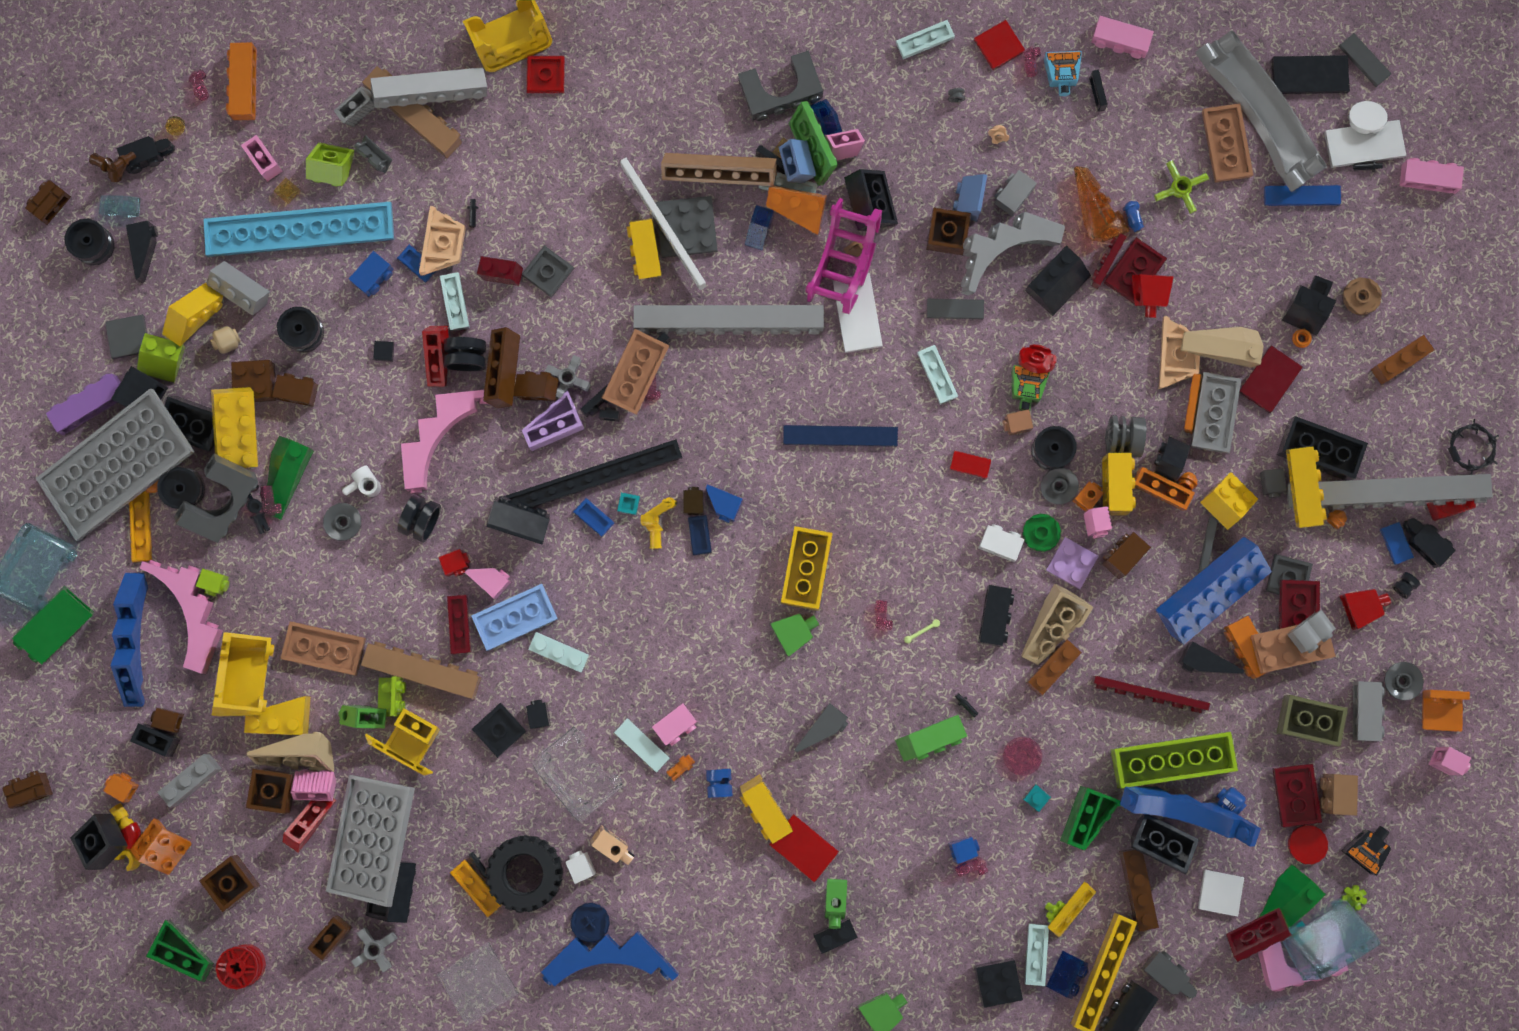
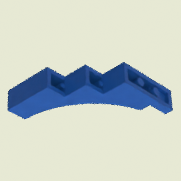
M125 573L113 603L118 619L112 633L116 651L110 666L124 707H143L145 703L141 690L143 674L140 652L142 612L148 590L144 573Z
M1158 786L1125 787L1120 806L1133 814H1150L1177 819L1208 829L1227 838H1236L1249 847H1255L1261 830L1260 827L1236 813L1217 805V802L1201 803L1187 794L1171 795Z
M639 931L622 947L607 934L592 950L576 937L541 972L544 975L542 977L548 985L552 984L554 987L570 974L580 969L607 963L633 966L649 974H652L659 967L661 975L667 980L670 978L672 981L679 975L677 970Z

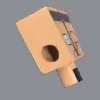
M603 825L599 827L590 840L592 847L615 863L622 860L629 865L635 856L627 850L628 845L626 842ZM613 846H618L616 851L611 850Z

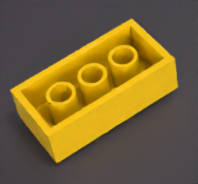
M250 387L211 390L215 454L244 468L258 467L254 391Z
M1314 447L1286 450L1296 527L1324 525L1323 520H1327L1325 508L1323 509L1321 506V501H1324L1323 489H1319L1318 481H1321L1320 469H1316V462H1319L1318 451L1314 450Z
M794 526L781 604L819 611L833 533Z

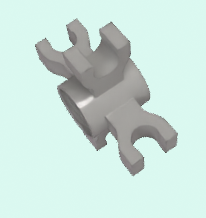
M573 355L568 368L562 370L548 364L545 372L551 373V376L558 378L561 382L557 389L556 399H560L568 388L574 386L586 392L589 391L590 382L577 378L575 374L582 361L580 357ZM571 374L573 379L570 382H564L563 378L565 375Z
M367 927L357 932L365 947L364 953L351 961L355 968L370 959L376 960L382 972L390 969L392 965L385 957L384 952L386 946L398 939L395 933H390L382 940H374ZM372 944L379 948L377 955L371 953L370 948Z

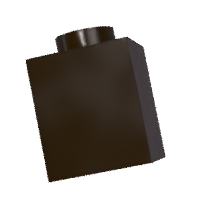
M688 487V490H683L684 515H704L703 490H699V487Z

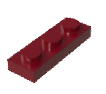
M1120 233L1117 238L1113 237L1108 246L1111 248L1109 254L1105 253L1100 261L1102 267L1100 270L1096 269L1091 277V280H1093L1092 287L1098 290L1127 236Z
M468 595L447 596L451 654L471 653Z

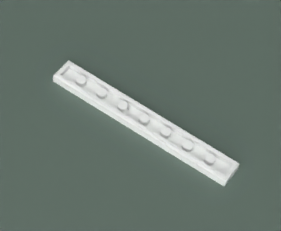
M627 158L622 159L620 162L621 168L698 289H704L706 287L705 280Z

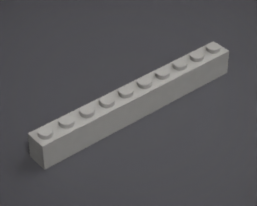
M634 305L633 328L647 335L649 332H657L659 335H662L664 332L666 334L668 332H676L678 335H685L687 332H695L697 335H704L706 332H714L716 335L733 332L735 335L744 334V331H751L755 335L763 334V331H770V334L774 335L782 334V331H789V334L793 335L801 334V331H808V334L816 335L820 334V331L824 329V305Z
M1491 474L1318 482L1319 489H1323L1324 501H1321L1322 508L1333 507V510L1345 509V506H1353V509H1363L1365 505H1373V508H1384L1385 504H1393V507H1404L1405 503H1413V506H1425L1427 502H1433L1434 505H1446V502L1454 501V504L1458 505L1466 504V501L1474 500L1475 504L1487 503V500L1493 497ZM1290 483L1287 484L1288 509L1293 508Z

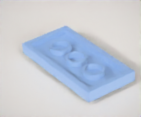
M543 584L472 615L486 651L558 620Z

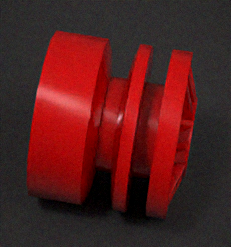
M242 944L229 948L217 960V978L221 984L230 989L237 990L252 985L265 972V957L259 948L251 944ZM236 964H239L240 971H237L238 967L235 966Z

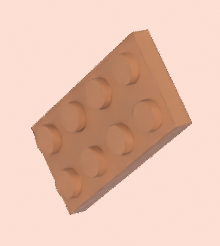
M1240 103L1203 109L1202 117L1215 183L1252 177L1253 170Z
M634 329L604 391L602 399L637 415L669 345Z
M290 621L280 659L357 676L366 638Z
M1298 625L1251 635L1260 674L1336 657L1331 638L1325 642L1321 640L1317 643L1319 647L1313 652L1308 653L1306 651L1301 653L1287 635Z

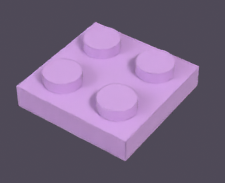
M1064 537L1046 571L1080 590L1099 556Z

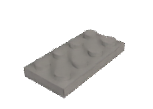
M1207 372L1202 373L1190 447L1225 454L1230 453L1241 385L1240 378Z

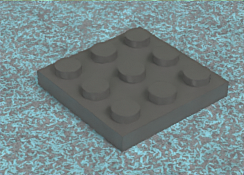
M712 196L656 202L657 207L688 255L718 252ZM658 226L662 258L677 256Z

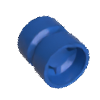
M731 769L706 770L707 782L710 783L707 787L708 798L733 796L732 785L729 784V781L732 780Z

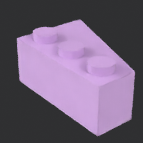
M566 391L545 412L529 423L522 432L530 450L534 451L584 430L572 398L569 392Z

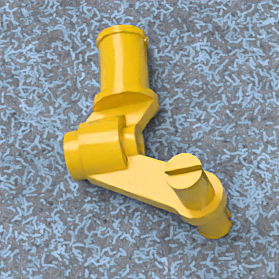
M671 497L663 499L660 504L641 515V525L650 531V549L662 548L661 531L663 529L658 524L659 515L677 505L675 504L677 501Z

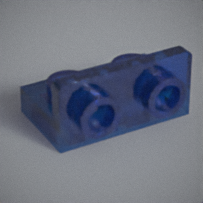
M1062 951L1046 987L1072 999L1073 996H1077L1080 990L1079 983L1081 979L1085 978L1088 973V963Z

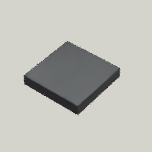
M544 245L524 270L522 276L552 298L575 268Z
M143 314L105 322L112 359L139 354L144 334L147 333L145 316Z
M1274 554L1271 566L1272 572L1269 575L1266 592L1279 595L1280 580L1309 581L1313 564Z

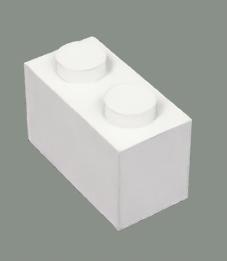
M992 524V526L988 525L978 549L1015 562L1024 539L1020 538L1021 535L1016 532L1010 531V533L1002 531L1003 528L995 524Z
M580 850L569 855L570 860L566 861V865L575 884L597 874L588 852L582 853Z

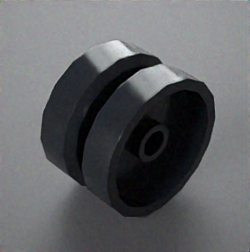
M89 218L73 222L67 228L64 236L68 252L81 262L91 266L106 262L112 256L115 248L112 234L97 221Z
M292 307L280 315L277 322V333L279 338L292 350L299 353H308L315 350L322 343L324 327L321 320L309 309Z
M450 337L444 339V351L449 353L444 356V368L468 372L485 370V358L481 355L486 353V341L472 337Z
M1050 426L1043 429L1034 439L1031 446V455L1034 462L1046 471L1064 468L1074 458L1077 443L1074 435L1068 429L1061 426ZM1051 446H1055V449H1057V451H1053Z
M175 467L160 477L157 492L162 502L171 508L179 509L183 501L196 506L201 502L205 494V483L200 474L193 469ZM180 485L183 486V491L179 490Z
M417 494L412 495L402 511L397 531L406 536L413 533L415 540L422 543L426 542L438 521L441 505L433 501L426 503L424 497Z

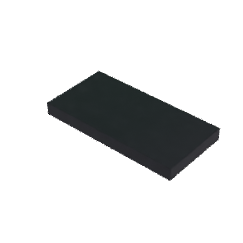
M1348 55L1273 56L1272 58L1273 82L1282 94L1350 92Z

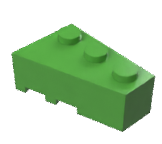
M959 715L898 738L895 741L904 762L917 758L919 761L929 757L928 753L933 750L936 754L946 750L945 745L951 744V747L962 743L961 739L967 737Z

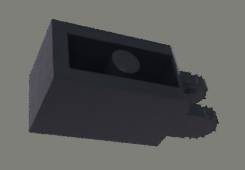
M147 136L116 149L119 156H125L131 151L135 153L136 159L130 161L125 170L129 174H137L148 166H158L161 161H164V156L170 155V153L175 151V146L166 138L155 141Z
M1416 518L1404 521L1402 526L1411 535L1409 545L1433 568L1441 567L1456 551L1452 547V542L1447 538H1443L1435 526L1428 523L1423 525Z

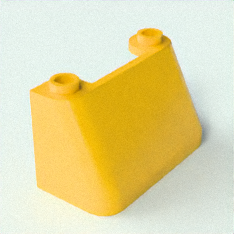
M516 0L518 10L486 24L478 16L463 20L469 37L486 71H497L551 46L552 37L535 0Z
M228 632L223 633L211 716L261 715V712L266 711L267 700H263L268 659L269 656H273L274 645L271 644L272 638Z

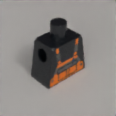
M1379 826L1374 833L1370 830H1363L1341 851L1370 875L1377 876L1391 850V847L1384 842L1389 831L1382 826Z

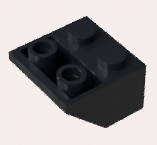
M131 366L111 399L127 407L146 391L154 389L161 400L168 387Z

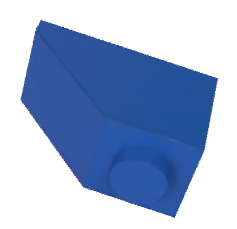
M707 484L706 491L716 515L719 516L718 519L726 523L734 522L743 499Z
M971 836L948 843L953 860L957 864L977 857V851H980L977 839L973 840Z

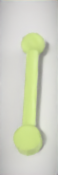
M935 619L929 626L911 636H906L904 638L905 643H910L912 639L933 627H938L940 621Z

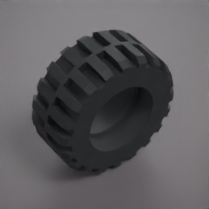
M527 835L514 837L503 842L493 851V855L490 856L485 872L487 874L486 884L490 887L489 892L491 896L497 899L496 902L499 905H504L505 909L515 910L519 913L532 912L548 904L558 893V889L563 881L562 861L560 856L558 857L556 849L551 847L546 840ZM520 855H530L536 858L543 869V878L540 885L530 892H519L513 889L507 880L506 872L509 863Z

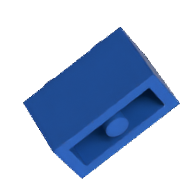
M373 251L348 279L370 297L371 294L375 295L379 291V285L384 280L390 279L394 269Z

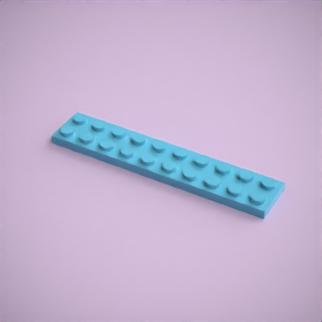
M380 202L205 218V255L207 257L394 240L392 203Z

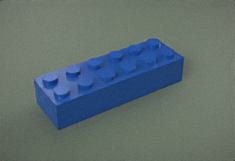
M1243 537L1155 610L1169 634L1184 645L1272 571L1258 545Z

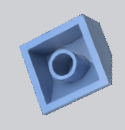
M987 175L964 176L961 183H957L956 194H959L958 201L954 200V211L971 213L970 220H978L982 208Z

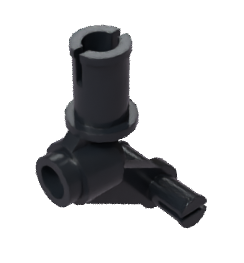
M250 493L246 508L251 513H254L250 518L254 520L258 533L262 534L265 533L264 530L266 532L269 531L270 527L264 516L265 511L259 512L262 509V503L258 499L253 498Z

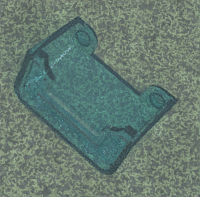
M25 523L0 563V597L36 613L47 603V598L44 595L62 564L69 561L72 562L76 558L78 547L40 526Z
M1338 898L1332 901L1329 907L1330 911L1304 927H1297L1296 925L1289 927L1292 936L1285 939L1283 943L1302 980H1319L1329 977L1381 944L1376 933L1347 900Z

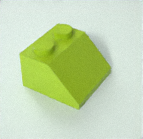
M318 142L306 158V179L317 183H328L332 186H343L348 179L355 150Z
M145 333L139 350L137 369L148 376L175 383L185 350L184 344L178 346L171 340Z

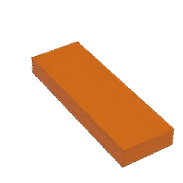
M1194 374L1192 377L1184 426L1185 432L1190 434L1193 433L1201 374Z

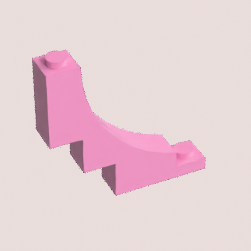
M484 390L435 395L437 417L418 419L420 442L401 444L405 490L410 491L411 494H420L422 490H427L428 468L438 443L456 423L477 412V401L480 404H488L483 401Z

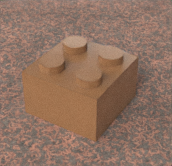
M1323 774V778L1320 779V789H1323V797L1319 800L1322 813L1357 816L1358 776Z

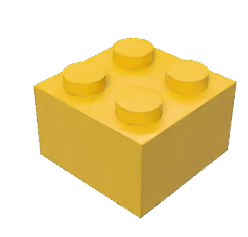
M1230 472L1215 485L1200 503L1228 530L1249 511L1258 498Z

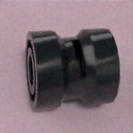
M1405 572L1401 576V580L1396 582L1392 588L1402 598L1408 599L1412 594L1411 591L1420 586V582L1415 576Z

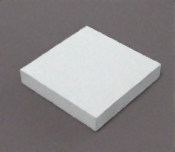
M1204 869L1198 909L1238 917L1244 877Z

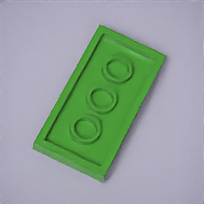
M808 101L800 103L788 124L796 140L807 141L816 172L814 179L817 185L821 186L826 183L838 164L828 141L824 137L821 126L815 118L813 109Z

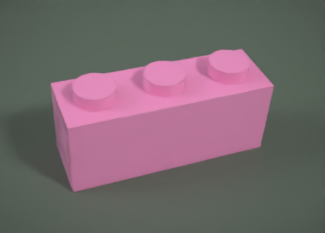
M1100 16L1091 43H1094L1099 48H1111L1116 53H1129L1133 58L1140 59L1141 57L1145 58L1154 31Z
M1409 158L1401 166L1400 186L1456 194L1462 189L1464 167L1457 166L1455 163L1440 164L1434 160L1425 162L1420 161L1418 158Z

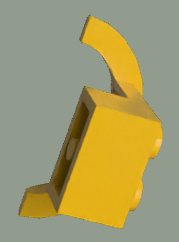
M404 708L394 723L395 729L386 744L365 734L368 744L424 776L433 774V771L420 765L440 731L435 725Z

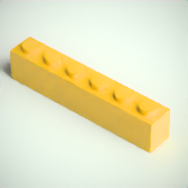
M1114 912L1070 1023L1073 1027L1082 1031H1095L1137 922Z

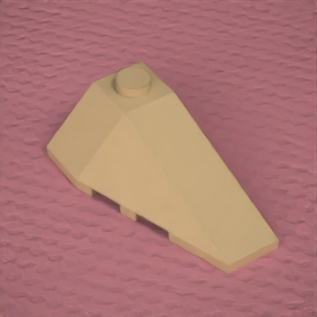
M1231 327L1184 332L1181 351L1252 368L1261 364L1264 345L1258 331L1244 327Z
M1054 584L1044 601L1021 656L1039 665L1055 650V647L1061 641L1066 640L1070 637L1069 634L1084 624L1093 606L1071 591Z
M320 732L302 734L247 752V756L255 764L280 767L281 763L296 770H298L299 766L310 767L309 770L313 772L322 770L334 772L331 742Z

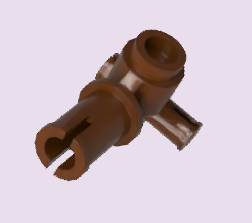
M131 151L125 156H119L118 160L113 162L111 158H104L97 153H93L89 157V163L101 168L103 172H107L111 182H120L130 161L136 159V155Z

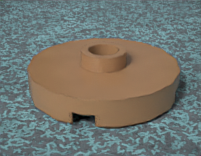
M1358 277L1351 280L1345 286L1342 294L1343 302L1350 312L1357 315H1367L1379 307L1382 291L1379 285L1372 279ZM1359 294L1364 295V300L1359 298Z

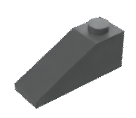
M829 703L794 751L798 753L836 734L838 731L842 733L849 724L846 722L848 717Z

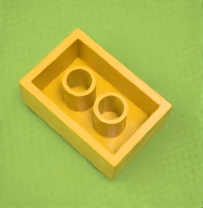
M1108 453L1102 458L1103 507H1108V514L1110 516H1126L1136 506V498L1132 496V489H1135V478L1132 477V470L1135 469V459L1132 458V453Z

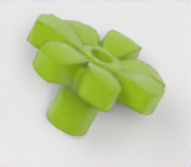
M1353 885L1352 889L1350 887L1344 889L1346 895H1342L1341 898L1343 902H1347L1346 908L1352 909L1354 906L1355 910H1361V904L1366 905L1367 899L1363 898V896L1367 893L1364 889L1359 890L1358 885Z
M1058 901L1056 905L1050 902L1047 903L1045 909L1049 911L1046 914L1047 922L1051 923L1066 904L1062 901Z

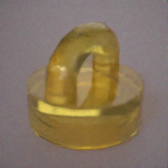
M171 116L167 119L165 128L171 135H181L185 130V121L178 116Z

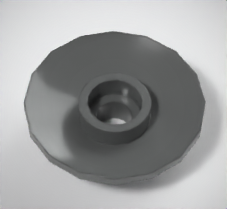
M1055 468L1048 471L1041 481L1043 497L1053 504L1070 502L1079 490V482L1076 475L1066 468ZM1061 481L1062 485L1057 487L1055 486L1056 482Z
M338 503L326 511L323 518V527L331 538L338 541H346L353 538L359 532L361 516L354 506L347 503ZM343 519L347 520L345 526H341V520Z
M1404 661L1389 667L1385 674L1384 682L1390 695L1404 701L1411 700L1420 694L1423 689L1424 679L1418 667ZM1400 678H1404V685L1399 683Z

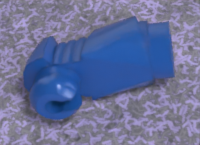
M1129 201L1123 207V211H1125L1128 217L1129 227L1134 232H1137L1144 227L1139 213L1140 205L1137 201Z

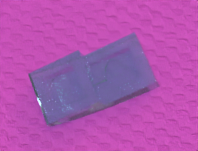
M102 195L99 214L105 216L139 217L141 198Z

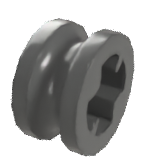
M963 88L950 89L948 91V95H950L948 98L949 102L964 101L965 96L963 94L965 90Z

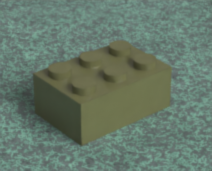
M1284 695L1276 734L1332 747H1341L1348 708L1294 695Z

